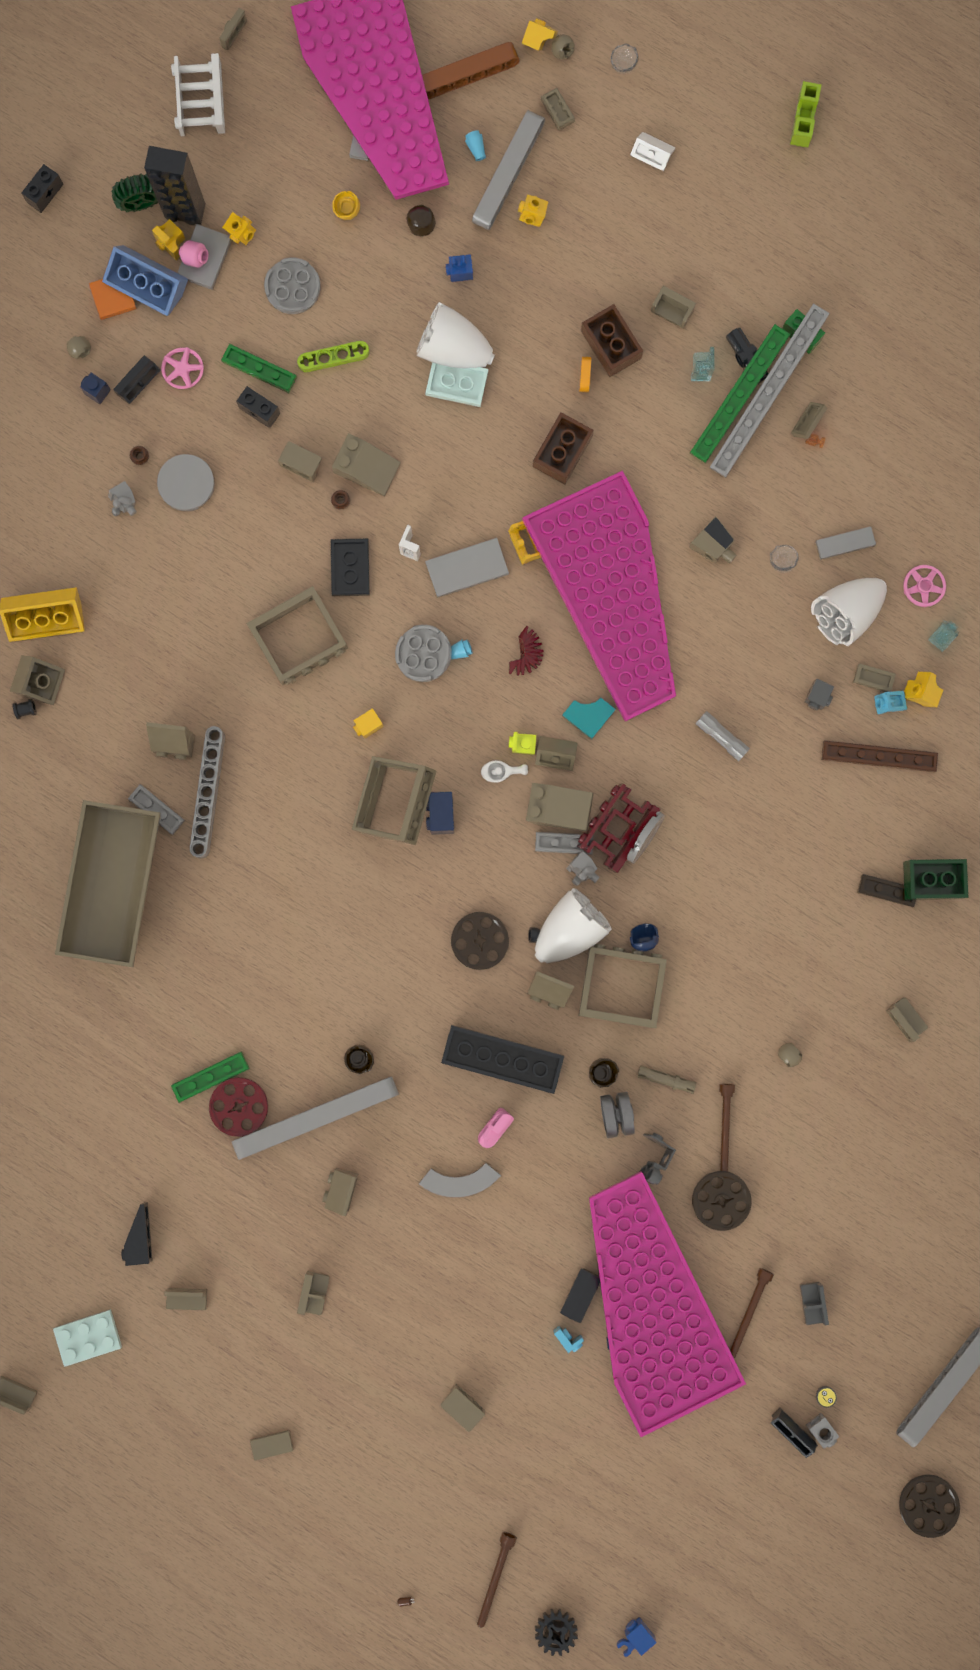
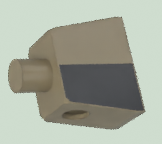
M716 516L689 546L692 550L713 563H716L722 557L730 564L737 556L730 549L735 541Z

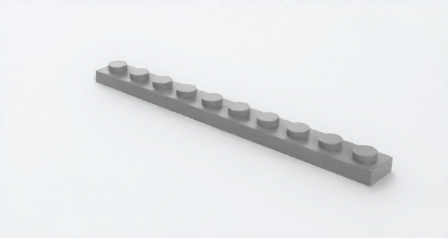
M815 304L811 306L714 459L710 469L725 478L727 477L827 320L829 312Z

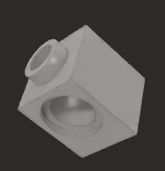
M822 1413L806 1424L824 1449L833 1446L837 1442L839 1435ZM823 1428H827V1435L819 1436L820 1431Z

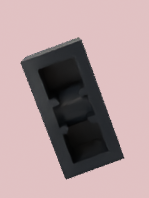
M43 164L21 194L29 205L42 213L64 184L59 174Z
M246 386L236 400L239 409L268 428H271L280 415L277 405Z

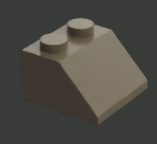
M21 655L10 692L54 705L65 669L35 657Z
M336 1168L334 1172H330L328 1183L331 1184L330 1189L325 1191L322 1201L326 1203V1209L342 1216L347 1215L358 1173Z

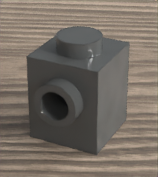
M816 679L804 702L808 704L809 708L817 711L819 709L822 710L825 706L828 707L833 699L831 693L834 686Z

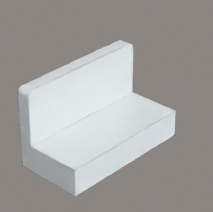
M642 132L637 137L630 155L664 171L675 147Z
M407 525L399 543L400 554L418 561L421 555L420 546L410 542L413 536L412 528L410 525Z

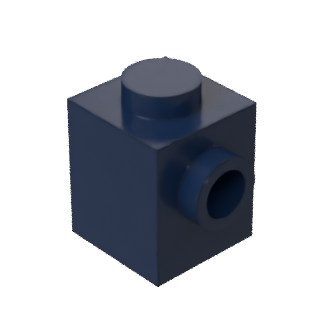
M92 372L83 378L80 386L83 393L98 404L103 402L111 390L104 380Z

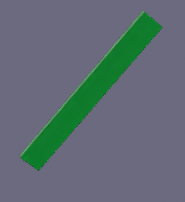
M774 324L690 451V454L706 464L790 337V333Z

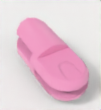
M499 1108L479 1133L478 1142L482 1147L491 1148L514 1121V1118L504 1108Z

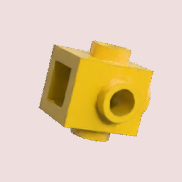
M527 194L525 200H521L518 207V212H520L519 220L526 224L540 227L545 218L548 201Z
M234 212L231 213L222 227L230 234L229 238L237 244L242 242L244 245H247L256 232V229L251 226L252 221L244 215L241 218Z

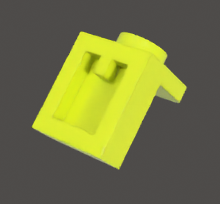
M514 732L513 736H509V748H512V753L535 755L536 735Z

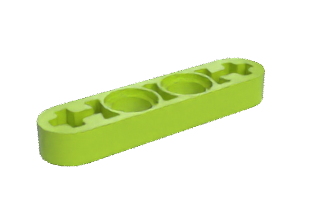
M356 341L306 352L298 357V367L303 372H312L361 361L369 356V347L364 341ZM358 347H362V349H366V350H363V354H360V353L358 352ZM351 348H352V350H353V355H354L353 357H351V351H350ZM341 350H345L348 353L344 359H340L337 356ZM323 354L330 357L326 363L319 361L320 356ZM315 356L317 365H315L313 357ZM304 359L308 360L309 366H305L304 364H302L304 363Z

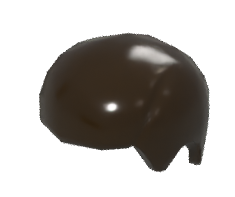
M417 205L407 213L406 220L412 234L426 236L434 230L436 224L435 217L429 207Z
M359 1044L350 1047L346 1051L344 1062L349 1071L362 1074L372 1069L374 1057L368 1047Z
M599 1058L589 1068L590 1081L600 1088L609 1087L616 1082L619 1068L616 1062L611 1059Z

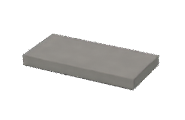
M497 538L425 561L437 598L509 575Z

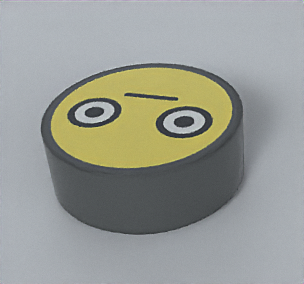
M822 1386L817 1390L816 1400L821 1406L828 1408L835 1404L837 1396L831 1387Z

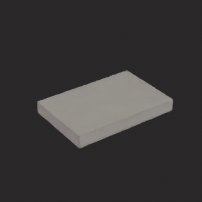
M196 224L191 241L200 242L205 245L209 254L208 260L199 268L187 266L181 262L178 274L186 277L189 282L213 290L232 240L229 238V235Z

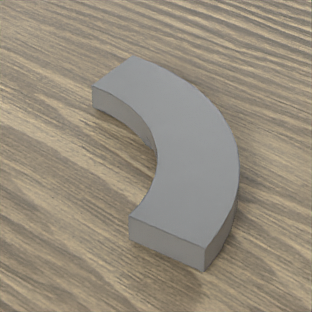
M487 1163L474 1173L463 1177L445 1176L431 1168L419 1185L441 1196L465 1197L485 1190L501 1175Z

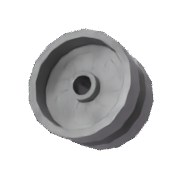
M628 1092L617 1093V1106L614 1105L613 1097L610 1094L600 1096L607 1139L618 1136V1124H620L621 1131L625 1136L635 1134L634 1114Z

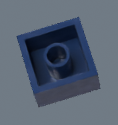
M431 792L426 811H430V817H426L427 830H430L431 835L454 834L452 792Z

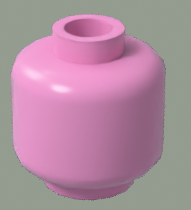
M189 240L179 249L181 260L187 266L199 268L208 260V250L200 242Z

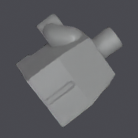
M125 481L109 490L108 497L111 501L114 500V507L112 508L114 516H118L120 511L123 513L128 511L130 516L137 513L134 508L135 499L132 490Z
M583 851L566 868L569 872L573 871L576 874V877L572 880V883L576 886L581 881H586L589 878L594 883L600 878L594 873L598 868L593 860Z

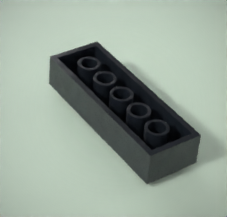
M149 146L144 169L164 217L172 222H177L178 220L189 225H201L206 203L188 153Z
M451 1025L441 1063L555 1094L564 1055Z

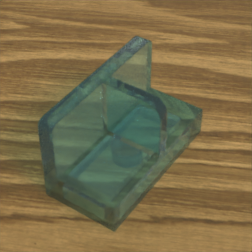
M710 347L709 352L694 353L691 381L711 380L715 369L714 347Z

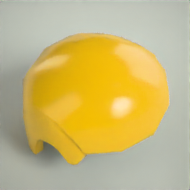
M342 191L334 197L332 202L333 212L342 220H351L360 211V201L353 192Z

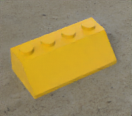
M77 587L1 598L0 615L9 642L83 632L85 630L82 605Z

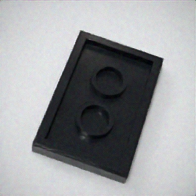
M330 539L332 597L370 596L369 539Z

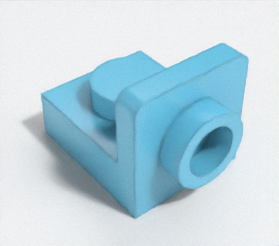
M904 691L885 692L874 697L877 714L907 710Z
M558 1326L553 1330L554 1335L568 1353L571 1351L576 1352L583 1346L582 1342L584 1339L581 1335L571 1341L572 1336L566 1328L562 1330Z

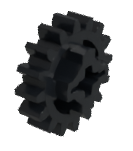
M551 1609L550 1615L544 1612V1619L538 1618L539 1625H535V1631L538 1632L535 1634V1640H539V1647L544 1646V1653L551 1650V1656H554L555 1652L562 1656V1650L569 1653L568 1646H575L573 1639H578V1635L575 1633L578 1629L577 1625H573L575 1623L574 1618L568 1619V1612L562 1615L561 1609L557 1613H554V1610ZM547 1625L548 1630L543 1635L544 1627ZM553 1629L556 1630V1632L560 1631V1636L556 1633H553ZM568 1630H570L569 1636L566 1640L565 1634L568 1633Z

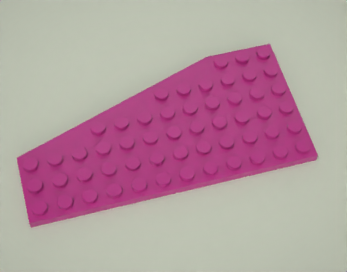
M311 0L291 6L305 63L351 130L366 156L374 165L395 200L449 185L403 0Z
M618 472L524 516L522 521L624 721L626 722L676 697L667 647L668 641L664 616L659 597L655 559L652 553L648 528L649 522L624 472Z
M642 1171L590 1196L589 1204L613 1380L640 1437H643L746 1385V1382Z

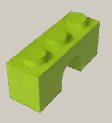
M803 81L799 92L790 145L809 147L822 84Z

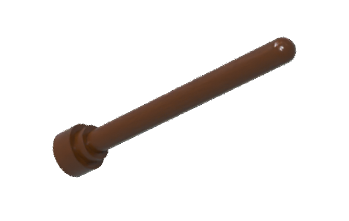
M719 1084V1092L723 1096L720 1171L728 1172L731 1097L735 1093V1085Z
M763 1268L758 1270L757 1286L731 1346L730 1352L733 1358L736 1357L765 1285H768L773 1279L774 1274Z
M502 1532L500 1537L501 1550L477 1622L479 1628L485 1626L508 1552L515 1546L517 1540L515 1535L508 1532Z

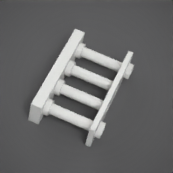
M211 54V62H208V64L180 65L178 56H174V64H171L172 75L175 76L177 117L174 118L175 128L179 129L181 136H185L184 127L212 125L216 127L218 134L225 133L222 69L219 54ZM209 72L212 74V79H209L208 82L182 83L181 73ZM208 89L213 91L214 97H210V99L183 101L182 91ZM205 107L214 109L215 115H211V117L184 119L183 109Z

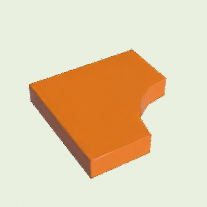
M103 279L89 283L101 320L137 309L132 297L103 283Z

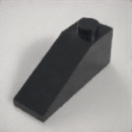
M148 1202L140 1204L124 1244V1249L121 1251L122 1261H125V1266L149 1264L153 1261Z

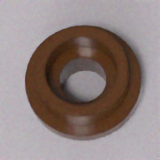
M136 446L130 451V459L136 465H143L148 461L149 453L145 447ZM139 453L143 454V457L140 459L137 458Z
M343 490L334 492L331 497L332 505L336 509L348 507L350 504L348 493ZM344 498L343 503H338L337 500Z

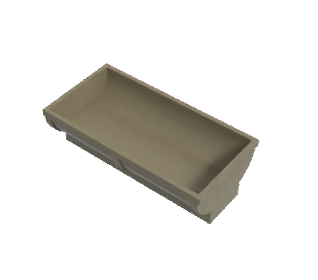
M83 800L55 955L134 967L158 827L161 819L160 812Z

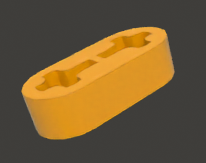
M582 356L579 392H589L591 357Z

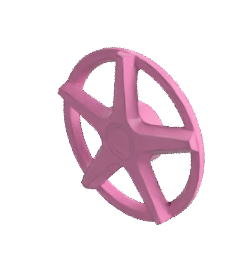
M187 347L177 348L164 356L161 371L165 381L170 386L177 389H187L200 381L204 366L202 359L195 351ZM178 352H184L180 361L171 358V356ZM189 354H193L200 364H189ZM166 362L175 368L169 376H166L165 373ZM200 370L198 378L191 383L190 371ZM180 376L183 378L186 386L175 385L171 381Z
M916 566L907 573L904 579V594L917 606H933L945 594V578L933 566ZM928 568L932 571L927 577L922 578L916 570ZM912 574L917 585L908 589L907 582ZM936 574L941 577L943 588L933 585L932 581ZM920 592L922 603L914 600L910 594ZM929 592L941 594L938 599L928 603Z

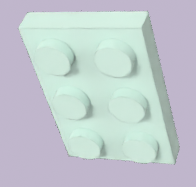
M432 362L425 394L430 397L481 407L488 369L481 367L453 368Z
M111 1309L53 1328L64 1367L122 1348Z

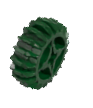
M140 173L139 175L127 176L125 179H120V182H116L112 187V199L116 208L120 209V211H141L153 207L154 204H158L147 174L142 175Z

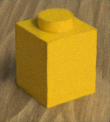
M373 708L353 720L355 732L358 736L362 735L364 739L384 727Z

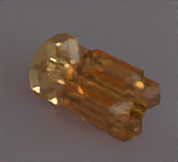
M811 434L805 443L812 446L819 444V448H823L825 437L819 439L818 435Z

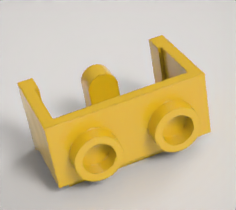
M524 522L512 524L508 532L521 564L524 565L541 558ZM525 529L535 550V553L531 555L527 553L524 540L519 534L520 531Z

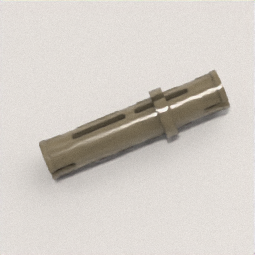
M640 1065L637 1075L638 1078L647 1079L672 1087L673 1090L679 1089L694 1094L697 1083L681 1078L680 1075L666 1074Z

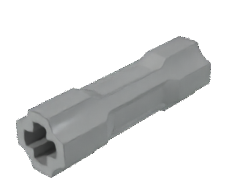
M707 711L696 722L699 728L714 738L737 761H740L750 749L726 730Z

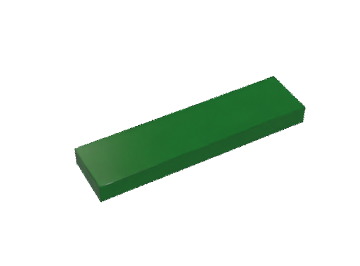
M230 343L221 359L223 363L287 393L291 391L297 379L296 374Z
M241 1051L172 1084L171 1087L178 1103L250 1068Z

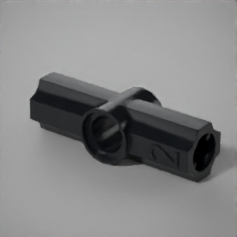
M736 328L726 336V339L735 352L738 364L742 368H746L755 355L757 348L754 344H750L741 328ZM766 371L760 382L766 379L769 374L768 371Z

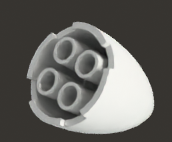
M439 302L431 314L430 318L432 319L429 320L423 332L416 356L453 368L486 367L487 364L490 365L495 354L492 353L493 349L483 334L464 316Z
M862 578L848 581L828 590L816 598L811 605V613L816 616L820 624L817 626L818 629L835 645H851L876 619L886 597L887 585L879 578Z
M573 888L560 899L544 922L537 938L535 956L541 963L558 962L582 953L602 940L612 930L604 915L600 911L598 912L590 903V900L580 891Z

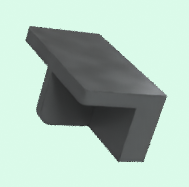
M820 1282L800 1284L805 1324L823 1323L824 1325H829L823 1285Z

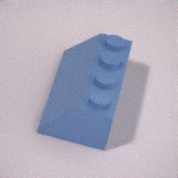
M124 245L113 247L102 282L169 316L183 296L188 279Z

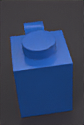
M471 254L449 257V264L445 265L446 275H450L451 282L473 280Z
M639 1617L637 1620H631L626 1625L624 1631L627 1639H620L617 1642V1648L619 1649L623 1645L627 1646V1649L623 1652L625 1657L629 1656L633 1649H636L642 1656L657 1642L655 1635Z

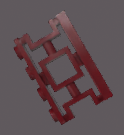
M623 783L612 788L610 792L612 796L608 802L605 800L599 808L601 812L597 817L594 816L588 825L590 826L587 833H582L578 839L579 845L577 846L586 853H590L592 848L595 847L606 854L608 857L603 865L607 866L614 873H618L626 862L631 848L634 849V844L646 824L652 817H656V813L661 810L649 801H645L641 807L627 798L632 789L626 787ZM623 792L619 799L627 804L624 811L621 813L613 808L608 813ZM633 810H636L638 813L644 814V816L633 831L637 823L628 817ZM615 815L629 824L620 839L605 830ZM602 824L598 830L606 836L602 844L600 845L596 841L591 840L587 845L599 825ZM626 840V843L616 857L607 850L612 841L622 846Z

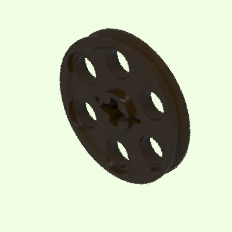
M474 912L464 916L454 927L451 936V946L456 958L466 967L476 970H485L497 965L504 958L509 945L508 932L504 924L496 916L486 912ZM488 917L492 920L490 928L482 927L481 920ZM471 921L473 929L470 932L464 931L462 929L463 922ZM477 930H479L481 937L486 940V942H483V952H481L479 944L474 942V940H477ZM496 932L504 934L505 939L502 943L494 941L493 936ZM458 939L466 941L467 946L465 949L459 950L456 948L455 943ZM495 950L498 953L497 960L489 961L487 958L488 951ZM473 953L479 956V962L475 965L468 962V956Z
M716 1171L707 1174L697 1183L692 1195V1204L696 1216L705 1226L713 1230L727 1231L738 1227L746 1220L751 1210L752 1199L747 1185L739 1176L727 1171ZM715 1177H720L722 1185L714 1187L712 1180ZM735 1182L741 1184V1189L738 1192H732L730 1189L731 1185ZM700 1191L708 1192L709 1195L706 1200L701 1201L698 1199ZM723 1196L724 1199H727L726 1201H724V1205H721L719 1202L717 1203V1201L720 1200L719 1197ZM739 1201L746 1203V1207L742 1211L735 1209V1205ZM707 1209L713 1211V1216L710 1219H705L702 1216L703 1212ZM724 1215L732 1217V1221L729 1224L721 1222V1218Z
M921 1475L909 1481L903 1488L899 1499V1510L903 1521L914 1533L927 1538H936L948 1533L957 1523L960 1514V1501L956 1491L947 1481L935 1475ZM921 1482L925 1483V1491L918 1493L916 1485ZM939 1484L945 1485V1492L941 1495L936 1494L935 1491L936 1486ZM909 1499L915 1501V1506L911 1510L905 1508V1502ZM920 1500H923L924 1502L929 1504L932 1503L934 1508L939 1512L937 1513L935 1510L930 1508L927 1510L925 1504ZM947 1503L954 1504V1510L951 1513L944 1511V1506ZM916 1518L924 1520L922 1527H914V1520ZM940 1519L943 1521V1527L936 1530L933 1527V1523Z

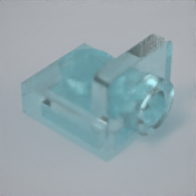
M944 620L928 640L943 652L958 636V627L952 621L947 622Z

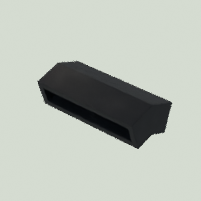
M144 355L113 390L121 399L130 404L161 369Z
M581 1268L560 1314L581 1323L600 1284V1277Z
M779 1407L772 1415L771 1424L805 1458H808L815 1453L818 1446L817 1443Z

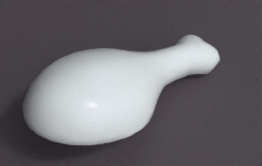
M496 760L486 763L481 769L482 777L494 783L504 781L512 774H528V766L526 764L511 767L502 761Z

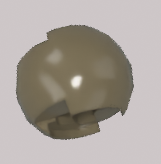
M562 34L553 40L551 50L556 58L564 60L573 54L575 44L570 36Z
M74 336L67 342V351L75 359L84 358L90 353L91 345L84 336Z
M792 1043L782 1045L778 1051V1056L788 1067H794L802 1060V1054Z

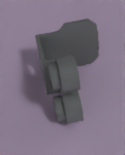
M644 1133V1137L666 1149L659 1164L648 1161L640 1170L648 1183L657 1185L663 1177L660 1170L666 1171L676 1149L666 1144L662 1136L656 1133L652 1135ZM669 1155L668 1160L664 1163L665 1158Z

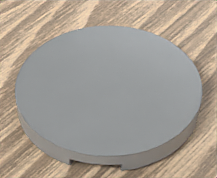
M291 257L282 259L268 270L264 281V289L267 299L274 308L283 313L298 314L310 309L316 303L320 295L321 284L318 273L309 262Z
M182 454L169 459L162 466L158 474L157 486L163 500L172 508L180 511H193L211 498L215 481L210 467L204 460L194 455Z
M431 625L414 626L400 637L395 649V659L400 670L406 677L417 682H429L440 677L447 670L452 656L451 644L447 636L441 630Z
M657 812L656 817H652L646 824L634 844V849L631 848L627 856L628 861L634 864L643 854L665 818L663 813Z

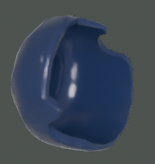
M644 923L631 929L630 943L635 950L646 952L654 949L658 944V929L653 924Z

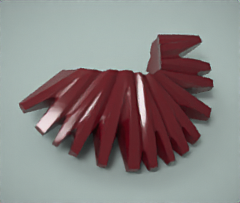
M528 626L518 636L521 658L509 662V674H512L515 667L517 676H519L520 672L521 675H524L525 668L528 673H532L530 666L537 669L536 665L540 666L538 661L542 662V659L538 657H543L540 653H543L544 650L534 649L542 645V643H534L539 639V636L535 638L537 633L532 635L533 629L527 633Z

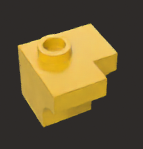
M538 18L530 20L522 44L538 51L542 50L546 40L555 39L558 31L547 26L545 21Z
M169 219L162 226H156L152 232L156 239L155 244L161 251L166 250L177 261L180 258L179 246L185 240V236Z
M918 671L915 680H908L904 690L905 699L916 702L924 707L937 708L943 689L937 686L934 673Z

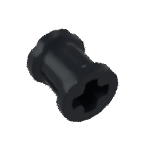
M32 698L28 699L27 702L19 704L15 702L12 704L17 720L21 719L22 716L30 714L34 716L37 714Z

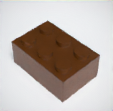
M615 304L582 322L581 332L609 377L642 359L643 349Z
M560 412L533 460V468L566 485L592 439L594 430Z

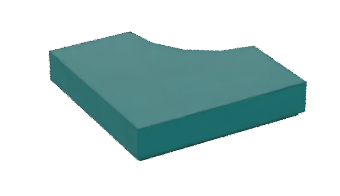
M602 698L591 704H581L574 700L562 716L592 739L616 709Z

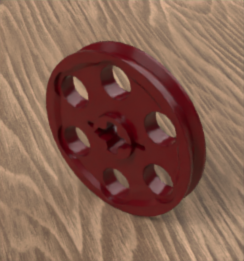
M232 1078L226 1080L214 1090L210 1098V1117L214 1125L227 1135L235 1137L249 1135L256 1131L266 1119L268 1113L266 1094L256 1082L250 1079ZM232 1084L235 1086L236 1090L233 1095H228L225 1092L226 1085ZM247 1085H251L255 1089V1093L252 1096H247L244 1092ZM217 1100L224 1102L225 1107L222 1111H217L214 1108V1103ZM247 1101L249 1102L241 1108L242 1112H239V1110H234L229 1113V1110L233 1109L236 1106L235 1102H238L239 1104H243ZM255 1103L263 1105L262 1113L257 1114L253 1111ZM225 1118H230L233 1121V1126L230 1129L223 1127L222 1122ZM244 1119L252 1121L253 1125L250 1130L243 1129L242 1122Z

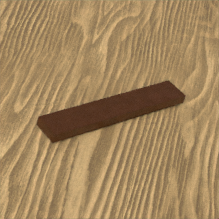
M824 740L821 760L937 772L938 753Z

